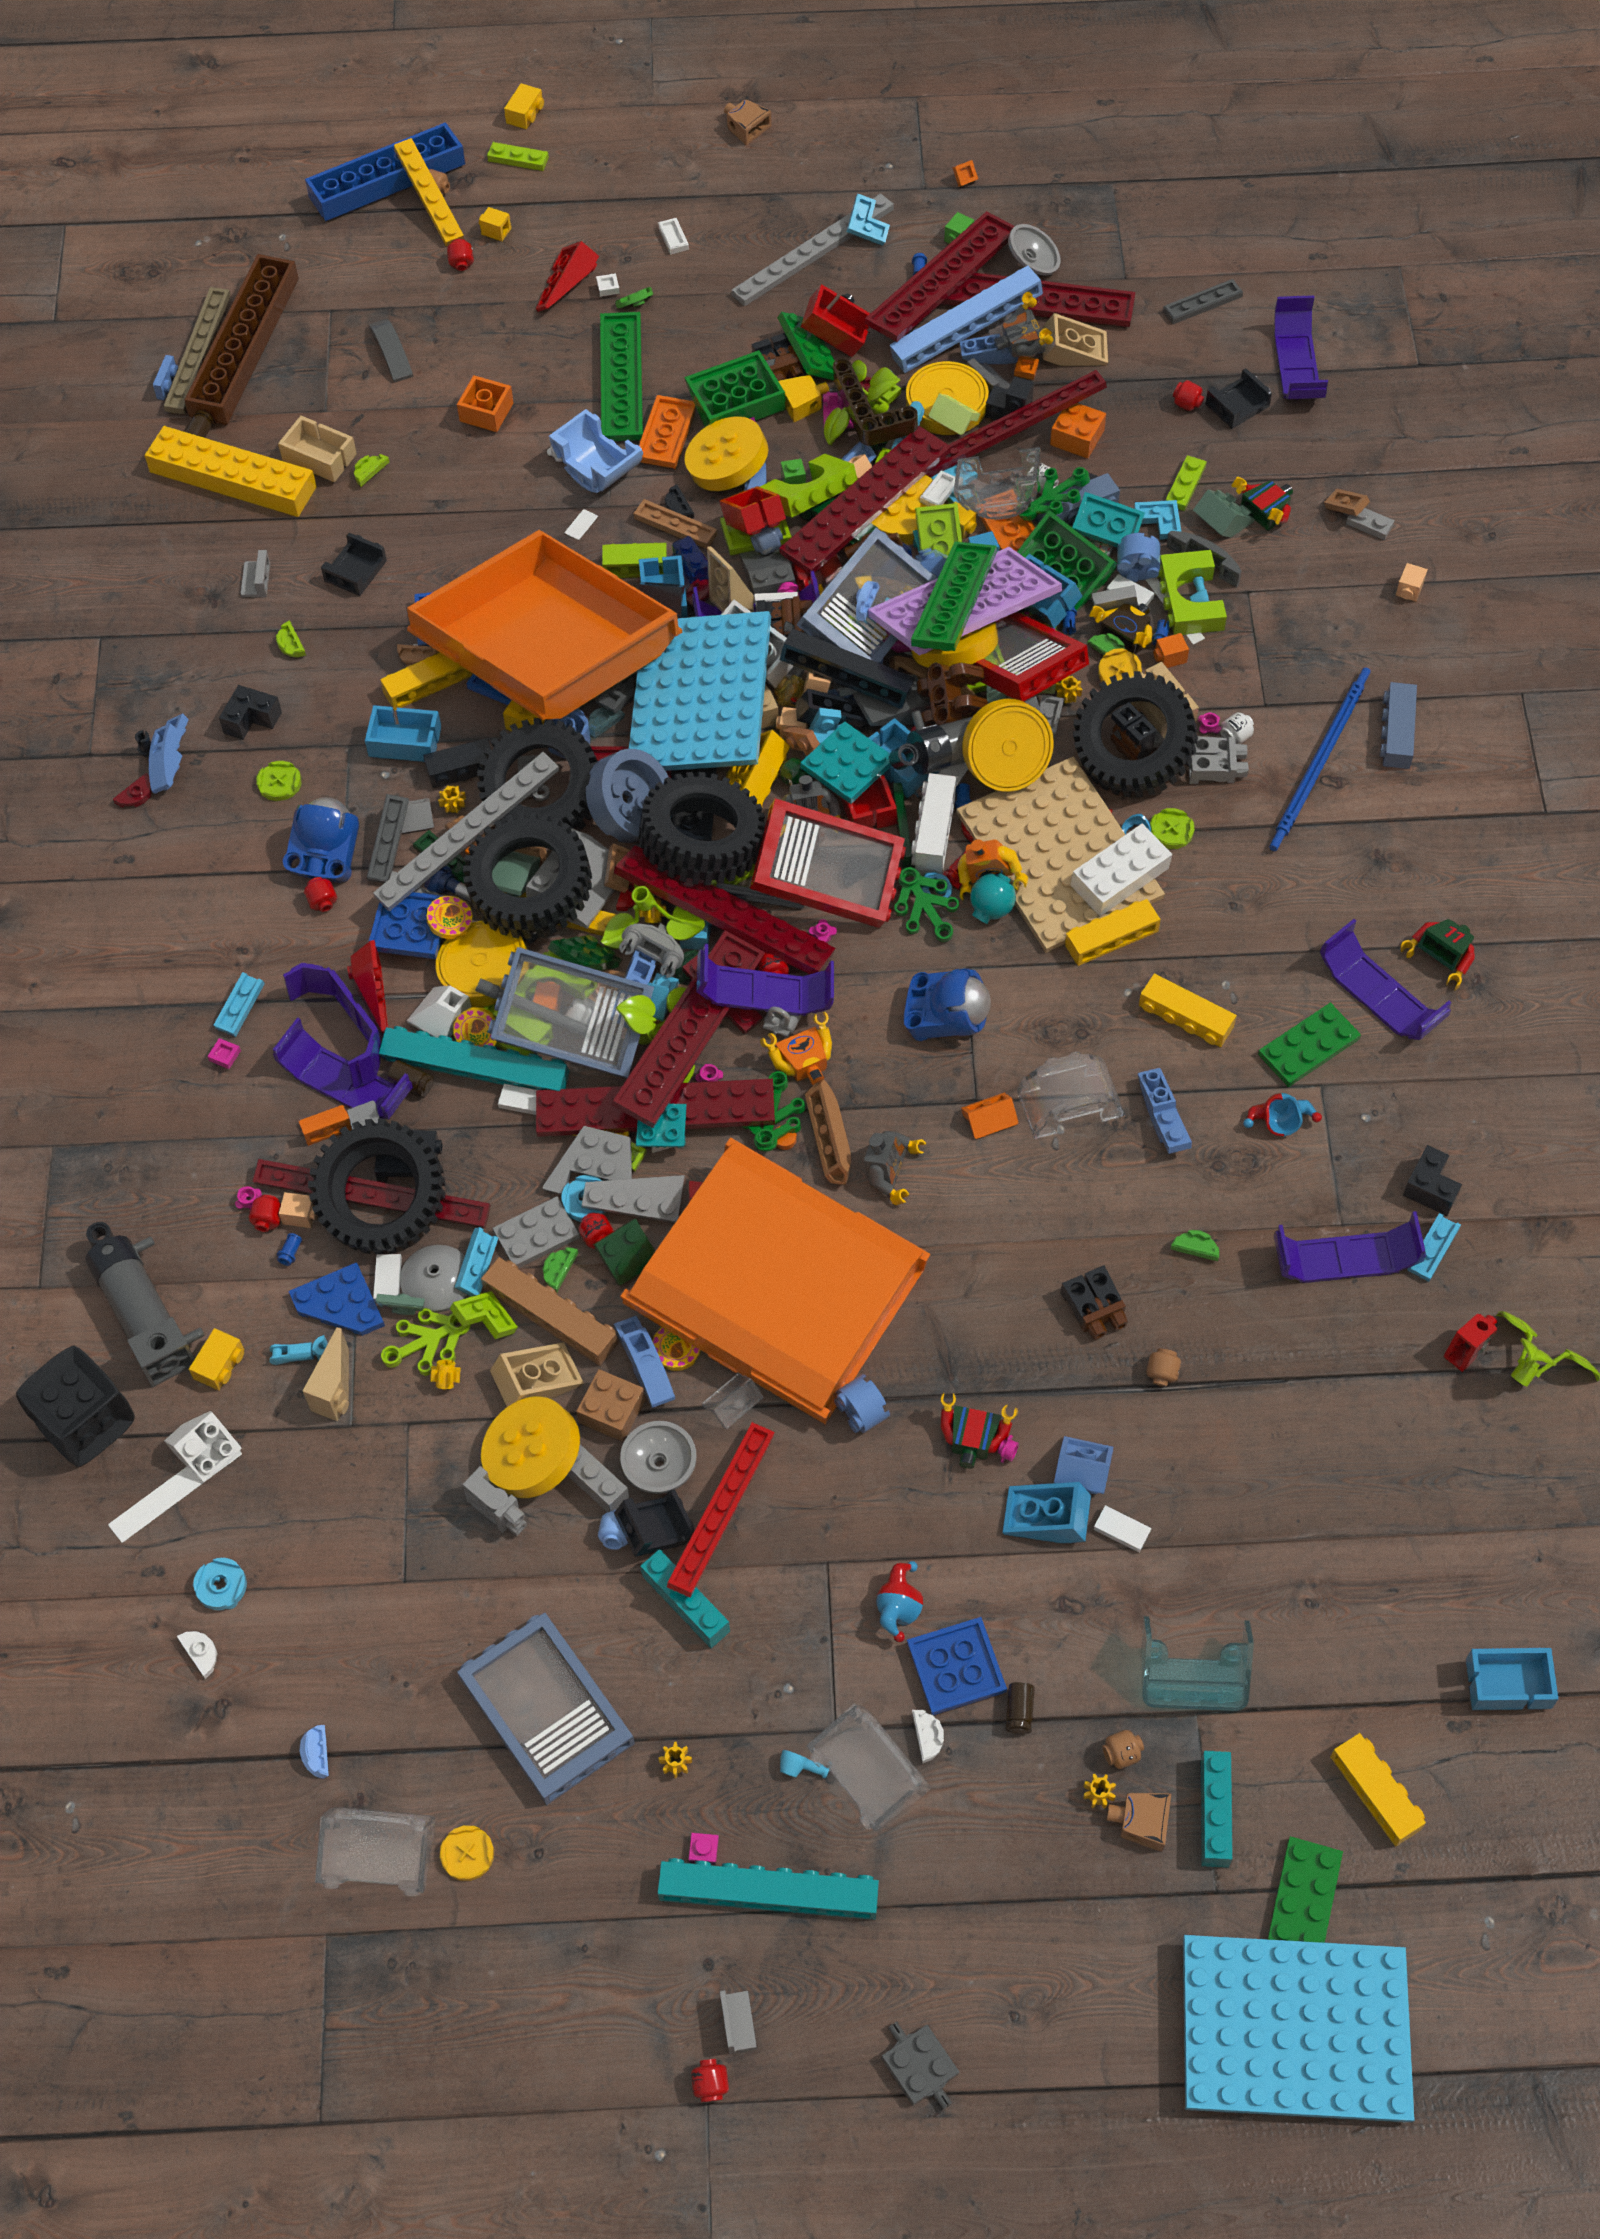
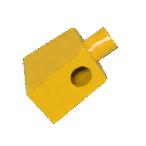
M809 375L778 381L785 391V408L793 422H797L819 411L822 408L823 394L830 393L826 382L816 385Z

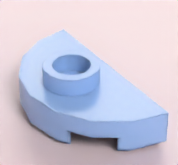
M867 581L857 591L856 618L858 621L864 622L866 620L868 609L871 608L880 588L878 582Z
M317 1725L304 1733L300 1741L299 1751L306 1769L314 1776L324 1779L329 1776L325 1725Z

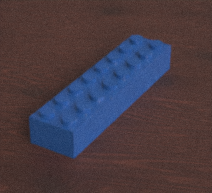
M445 122L306 178L308 196L325 221L413 186L394 150L395 144L412 138L427 168L443 173L465 165L462 144Z

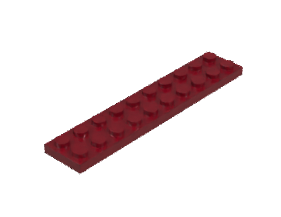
M986 211L865 318V325L867 324L868 327L898 342L1008 244L1009 233L1015 226Z
M974 273L940 304L958 306L1008 276ZM1041 281L1043 294L1035 298L1037 300L1036 306L1028 307V310H1032L1034 316L1051 317L1056 313L1076 321L1130 327L1136 292Z
M918 426L915 432L905 437L779 548L780 554L810 575L811 571L815 573L951 452V446L921 426Z
M634 845L615 866L614 874L637 886L647 887L651 893L724 931L730 932L771 955L777 956L784 962L808 974L821 972L836 949L827 942L821 941L807 932L788 924L786 921L768 914L765 910L759 909L745 900L731 895L724 889H720L712 884L705 885L704 880H699L698 885L692 884L693 879L687 878L686 882L679 881L680 875L677 874L674 878L669 877L667 869L661 872L657 869L658 863L652 865L649 862L650 856L645 857L643 854L644 848Z
M725 930L708 955V958L719 966L756 970L765 952ZM697 973L612 1102V1106L651 1128L655 1127L731 1009V1007L712 1004L711 1000L705 999L697 993Z
M773 1078L682 1083L669 1103L687 1104L685 1129L775 1125ZM622 1086L536 1091L537 1137L578 1135L583 1126L611 1133L637 1132L638 1120L612 1106V1102Z

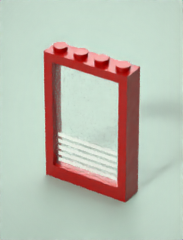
M1016 612L995 621L998 634L996 648L984 659L971 664L983 668L985 678L980 682L1013 699L1024 702L1089 665V657L1086 644Z
M775 798L770 805L749 889L880 928L885 922L889 921L892 910L889 909L890 901L894 900L896 888L893 887L895 880L899 879L901 868L898 866L899 861L903 860L906 852V847L903 846L905 838Z

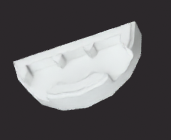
M197 1631L178 1635L177 1638L206 1679L214 1670L218 1654L213 1641L205 1634Z
M912 1710L922 1763H925L940 1753L944 1741L943 1728L940 1721L931 1714L926 1713V1711Z

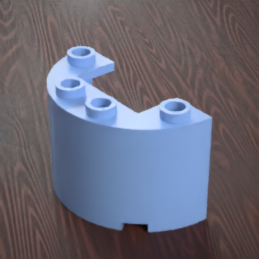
M586 409L549 435L551 446L557 458L562 457L563 463L567 465L564 469L579 485L594 493L605 490L637 466L642 460L643 451L640 446L627 440L625 441L626 450L620 448L612 439H608L602 434L600 418Z

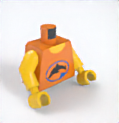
M976 839L967 845L966 853L961 856L958 862L959 880L962 883L960 888L961 900L964 898V892L971 893L973 886L969 882L975 883L979 878L987 874H995L996 876H998L999 872L1005 876L1015 874L1014 888L1019 890V881L1026 888L1028 876L1025 873H1021L1022 867L1016 852L1003 846L995 839L984 842Z
M823 1012L824 1021L822 1023L817 1020L816 1014L813 1016L814 1023L819 1025L818 1030L816 1027H812L777 1042L774 1034L769 1033L770 1044H767L764 1038L760 1039L761 1046L768 1048V1055L776 1070L784 1072L788 1076H793L796 1081L809 1078L812 1085L824 1079L821 1072L827 1068V1061L831 1057L832 1050L829 1027H826L829 1019L826 1012Z

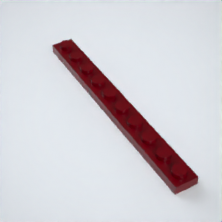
M1094 370L949 444L951 452L925 475L932 477L941 470L944 471L1107 388L1106 381L1097 370Z
M258 1159L252 1181L254 1184L313 1194V1191L308 1188V1181H314V1178L310 1175L309 1168ZM351 1176L347 1180L345 1189L347 1202L405 1213L410 1207L415 1194V1189ZM445 1195V1199H440L443 1208L441 1212L437 1210L435 1212L438 1220L486 1228L491 1207L489 1203Z

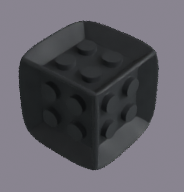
M75 1345L66 1348L33 1373L16 1392V1398L27 1416L35 1422L47 1440L76 1467L88 1463L104 1451L131 1426L135 1419L134 1412L125 1396L118 1391L106 1373L84 1351Z

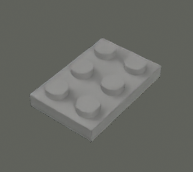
M558 1197L492 1228L506 1256L518 1268L580 1238L578 1231Z

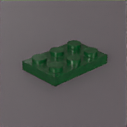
M591 935L553 940L547 948L564 961L598 971L618 968L622 959L615 955V951L608 947H603Z

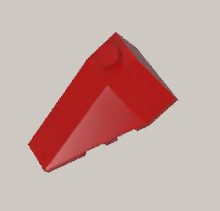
M582 241L562 248L552 266L554 273L546 281L549 286L542 292L536 310L539 312L548 309L585 276L592 273L597 266L596 261L599 255Z
M372 940L350 956L351 966H347L349 980H354L355 987L383 1038L388 1022L382 967L375 940Z

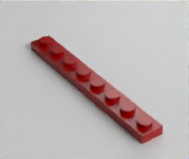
M753 1422L751 1423L667 1583V1588L691 1598L774 1438V1431Z

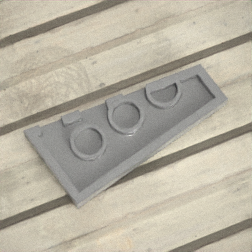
M685 1175L586 1182L581 1208L675 1223L678 1220Z

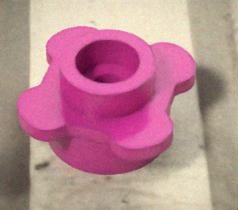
M785 582L779 586L777 592H797L798 586L792 582Z
M1211 712L1199 716V731L1202 734L1219 733L1221 731L1219 726L1220 717Z
M820 919L816 926L809 929L810 935L825 942H829L832 936L837 933L836 928L831 927L826 919Z
M705 1064L700 1069V1073L696 1074L695 1079L697 1082L718 1081L723 1078V1072L712 1064Z
M249 1186L240 1188L237 1194L238 1200L235 1202L238 1209H251L253 1201L262 1196L260 1189H254Z
M1009 1435L1007 1441L1003 1440L1000 1444L998 1454L1001 1455L1002 1463L1005 1460L1012 1462L1017 1453L1019 1443L1012 1440V1435Z

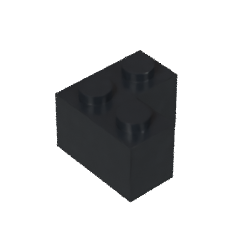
M1014 376L1009 389L994 385L986 401L985 417L998 420L1033 401L1034 382Z
M238 685L221 713L219 720L224 734L244 740L253 723L273 729L282 714V710L277 696Z
M1427 1145L1407 1182L1403 1196L1448 1216L1462 1186L1461 1183L1441 1175L1449 1155Z

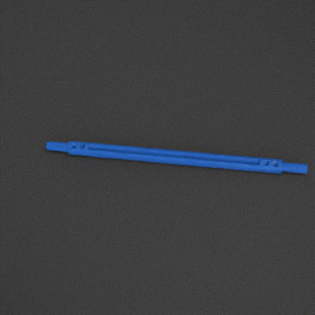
M1364 667L1357 680L1352 683L1276 827V834L1269 846L1270 850L1277 851L1284 836L1289 834L1364 691V684L1371 672L1369 668Z

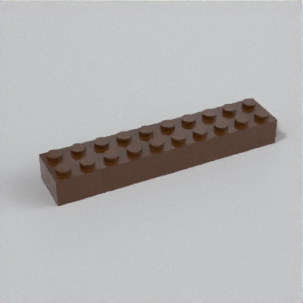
M257 254L184 399L189 417L193 418L197 410H204L213 416L216 423L228 425L299 280L295 261Z

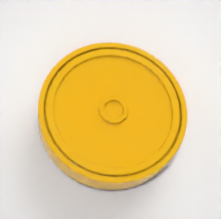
M943 361L926 365L915 372L907 384L906 406H910L914 401H919L925 411L920 426L928 432L940 435L958 434L929 417V413L939 393L949 395L980 413L978 421H970L966 431L978 425L985 416L988 386L980 373L965 364Z
M746 417L724 418L706 426L691 440L685 452V465L693 481L699 487L710 491L732 489L751 479L761 469L768 455V443L761 428L755 421Z
M924 475L871 523L887 535L897 532L903 545H912L914 539L913 531L917 530L915 508L927 507L920 503V497L932 483L933 479Z
M992 622L961 637L955 651L933 649L925 654L918 655L911 649L912 657L917 663L928 668L935 662L949 666L957 663L974 664L987 657L998 644L996 622Z
M1016 699L996 700L982 707L968 723L962 743L964 761L972 775L986 786L999 791L1020 790L1035 782L1046 770L1053 753V733L1045 716L1031 705Z
M482 920L472 922L471 928L465 935L444 941L437 954L436 973L442 986H452L468 995L471 1007L490 1006L496 1004L497 999L475 991L480 978L501 987L504 975H509L511 966L508 965L511 951L516 952L517 947L526 950L527 948L521 935L519 938H513L509 930L507 936L500 933L499 927L494 931L490 928L489 923L485 924ZM524 961L517 986L522 982L524 975L529 970V962Z
M528 1397L509 1405L493 1420L482 1443L481 1462L483 1469L488 1472L489 1480L500 1489H503L508 1495L512 1494L517 1498H532L550 1491L567 1476L576 1461L580 1446V1433L577 1423L561 1405L546 1397Z

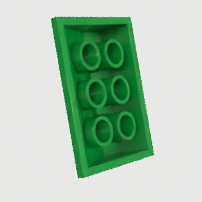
M760 351L684 377L705 427L728 417H754L755 420L785 410V391Z
M1050 510L1017 551V553L1025 558L1028 554H1031L1042 561L1044 565L1050 566L1076 583L1082 594V598L1074 606L1077 612L1092 597V593H1096L1117 569V563Z

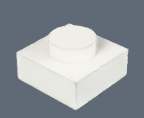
M616 273L596 276L600 297L620 294Z

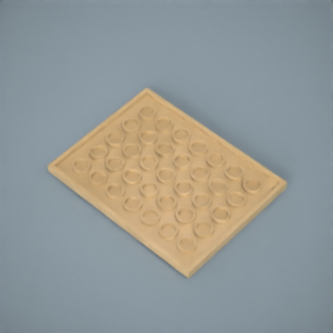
M1074 756L1046 768L1035 782L1023 789L1016 791L997 790L957 808L956 813L967 831L971 834L973 840L980 839L984 842L995 839L1003 846L1016 852L1022 867L1021 873H1025L1028 876V883L1025 888L1024 884L1019 881V890L1015 889V906L1045 953L1064 945L1066 933L1074 927H1081L1093 919L1103 918L1114 910L1128 907L1135 901L1140 902L1148 899L1150 904L1163 899L1165 896L1156 879H1153L1100 917L1070 886L1074 870L1126 835ZM1015 874L1012 876H1007L1011 879L1009 883L1012 885L1015 879Z

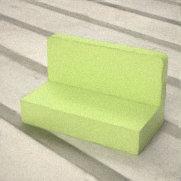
M939 393L929 413V417L956 433L964 435L970 421H978L980 413L949 395Z

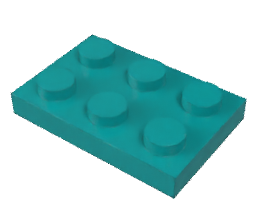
M1085 492L1072 528L1082 536L1117 547L1124 536L1139 532L1145 512Z

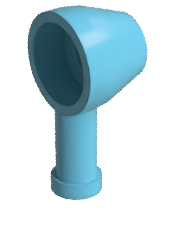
M1198 576L1193 580L1197 592L1190 596V601L1208 602L1209 598L1204 586V579Z
M782 1750L780 1757L781 1773L796 1778L805 1769L826 1779L830 1769L829 1765L826 1764L825 1766L796 1753Z

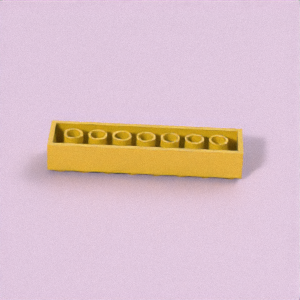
M166 426L162 427L144 455L150 473L296 517L300 516L317 487L313 470Z

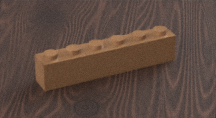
M498 1257L481 1278L484 1290L487 1292L492 1291L496 1298L599 1366L618 1344L616 1331L610 1325H602L596 1321V1318L590 1312H582L573 1301L568 1298L563 1299L559 1297L552 1287L548 1285L544 1287L538 1283V1280L532 1274H524L510 1260L505 1261Z

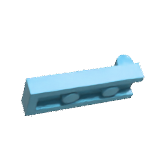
M242 972L213 1025L215 1029L234 1037L237 1036L265 985L263 980L255 979Z
M1440 1213L1423 1240L1426 1252L1424 1262L1407 1269L1430 1282L1461 1227V1224L1444 1218V1215Z
M480 1227L474 1228L454 1287L471 1297L479 1295L483 1286L481 1278L488 1271L498 1241V1237L485 1233L484 1229Z

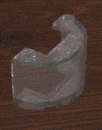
M1036 447L1019 451L1023 467L983 472L979 456L958 459L953 491L957 501L967 511L972 510L978 513L977 516L986 519H1007L1023 513L1028 509V505L1032 501L1034 502L1037 495L1041 448Z
M1073 1052L1065 1057L1050 1058L1045 1061L1044 1065L1023 1077L1017 1088V1094L1034 1139L1057 1134L1058 1122L1099 1112L1100 1118L1104 1122L1125 1116L1105 1061L1096 1055Z

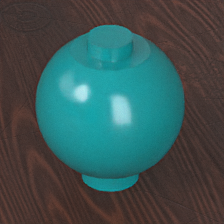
M1000 872L998 876L987 874L979 878L974 883L970 893L971 904L974 908L972 915L988 924L990 919H1000L1006 916L1013 909L1016 901L1015 888L1009 883L1011 879Z

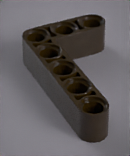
M842 358L833 363L835 386L862 444L872 446L907 436L917 430L918 413L914 407L905 406L874 415L851 362Z

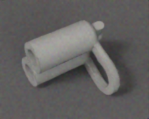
M770 1007L764 1018L763 1028L772 1031V1034H780L788 1038L789 1034L794 1032L802 1015H789L779 1007Z

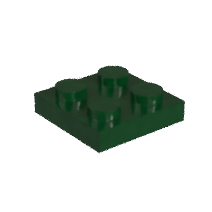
M636 1218L593 1244L618 1286L641 1273L655 1253L654 1248Z

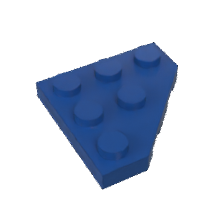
M357 1262L289 1291L300 1316L311 1317L336 1328L342 1327L361 1336L385 1326Z

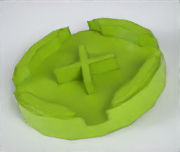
M286 761L269 763L267 767L259 771L256 778L257 787L261 795L273 801H283L293 797L299 791L302 784L299 770L292 763Z
M1176 808L1161 810L1160 813L1152 817L1150 822L1151 833L1167 849H1179L1186 846L1194 835L1195 829L1192 818L1190 819L1187 813Z

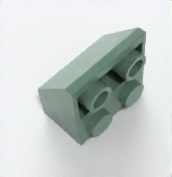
M1208 489L1193 509L1218 533L1230 538L1255 521L1247 507L1239 506L1235 502L1237 499L1228 492L1224 494L1218 489L1216 491Z
M515 851L502 858L492 871L495 885L510 896H521L526 892V885L538 871L540 858Z

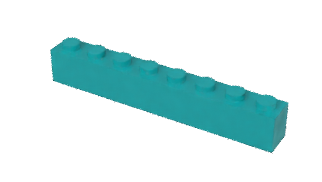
M394 1026V1029L386 1027L379 1055L384 1061L395 1062L400 1060L413 1067L534 1090L560 1091V1089H566L570 1073L567 1064L560 1059L552 1058L551 1061L543 1060L541 1056L536 1054L520 1055L518 1051L506 1049V1052L497 1050L492 1045L475 1046V1043L468 1040L456 1042L452 1041V1038L439 1035L438 1038L431 1037L427 1032H407L406 1028Z
M670 1858L668 1862L661 1861L658 1898L659 1901L876 1920L879 1880H874V1877L869 1875H858L857 1878H848L846 1874L838 1872L825 1876L819 1875V1872L814 1870H805L803 1874L792 1873V1870L788 1868H777L776 1871L765 1870V1867L752 1865L749 1866V1869L738 1868V1865L733 1863L711 1866V1863L708 1861H695V1864L684 1863L682 1859Z

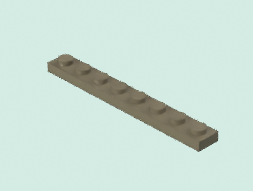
M210 287L164 403L165 412L185 414L187 407L184 399L213 343L231 296L228 289Z

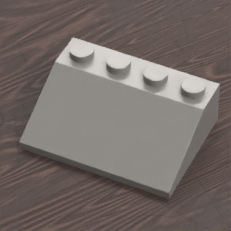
M575 830L579 839L582 840L592 872V889L588 890L590 895L588 901L583 900L585 907L582 912L575 909L577 918L572 921L568 917L566 920L588 928L615 889L604 886L609 850L590 835ZM555 851L550 853L526 885V897L544 892L556 880L560 861Z

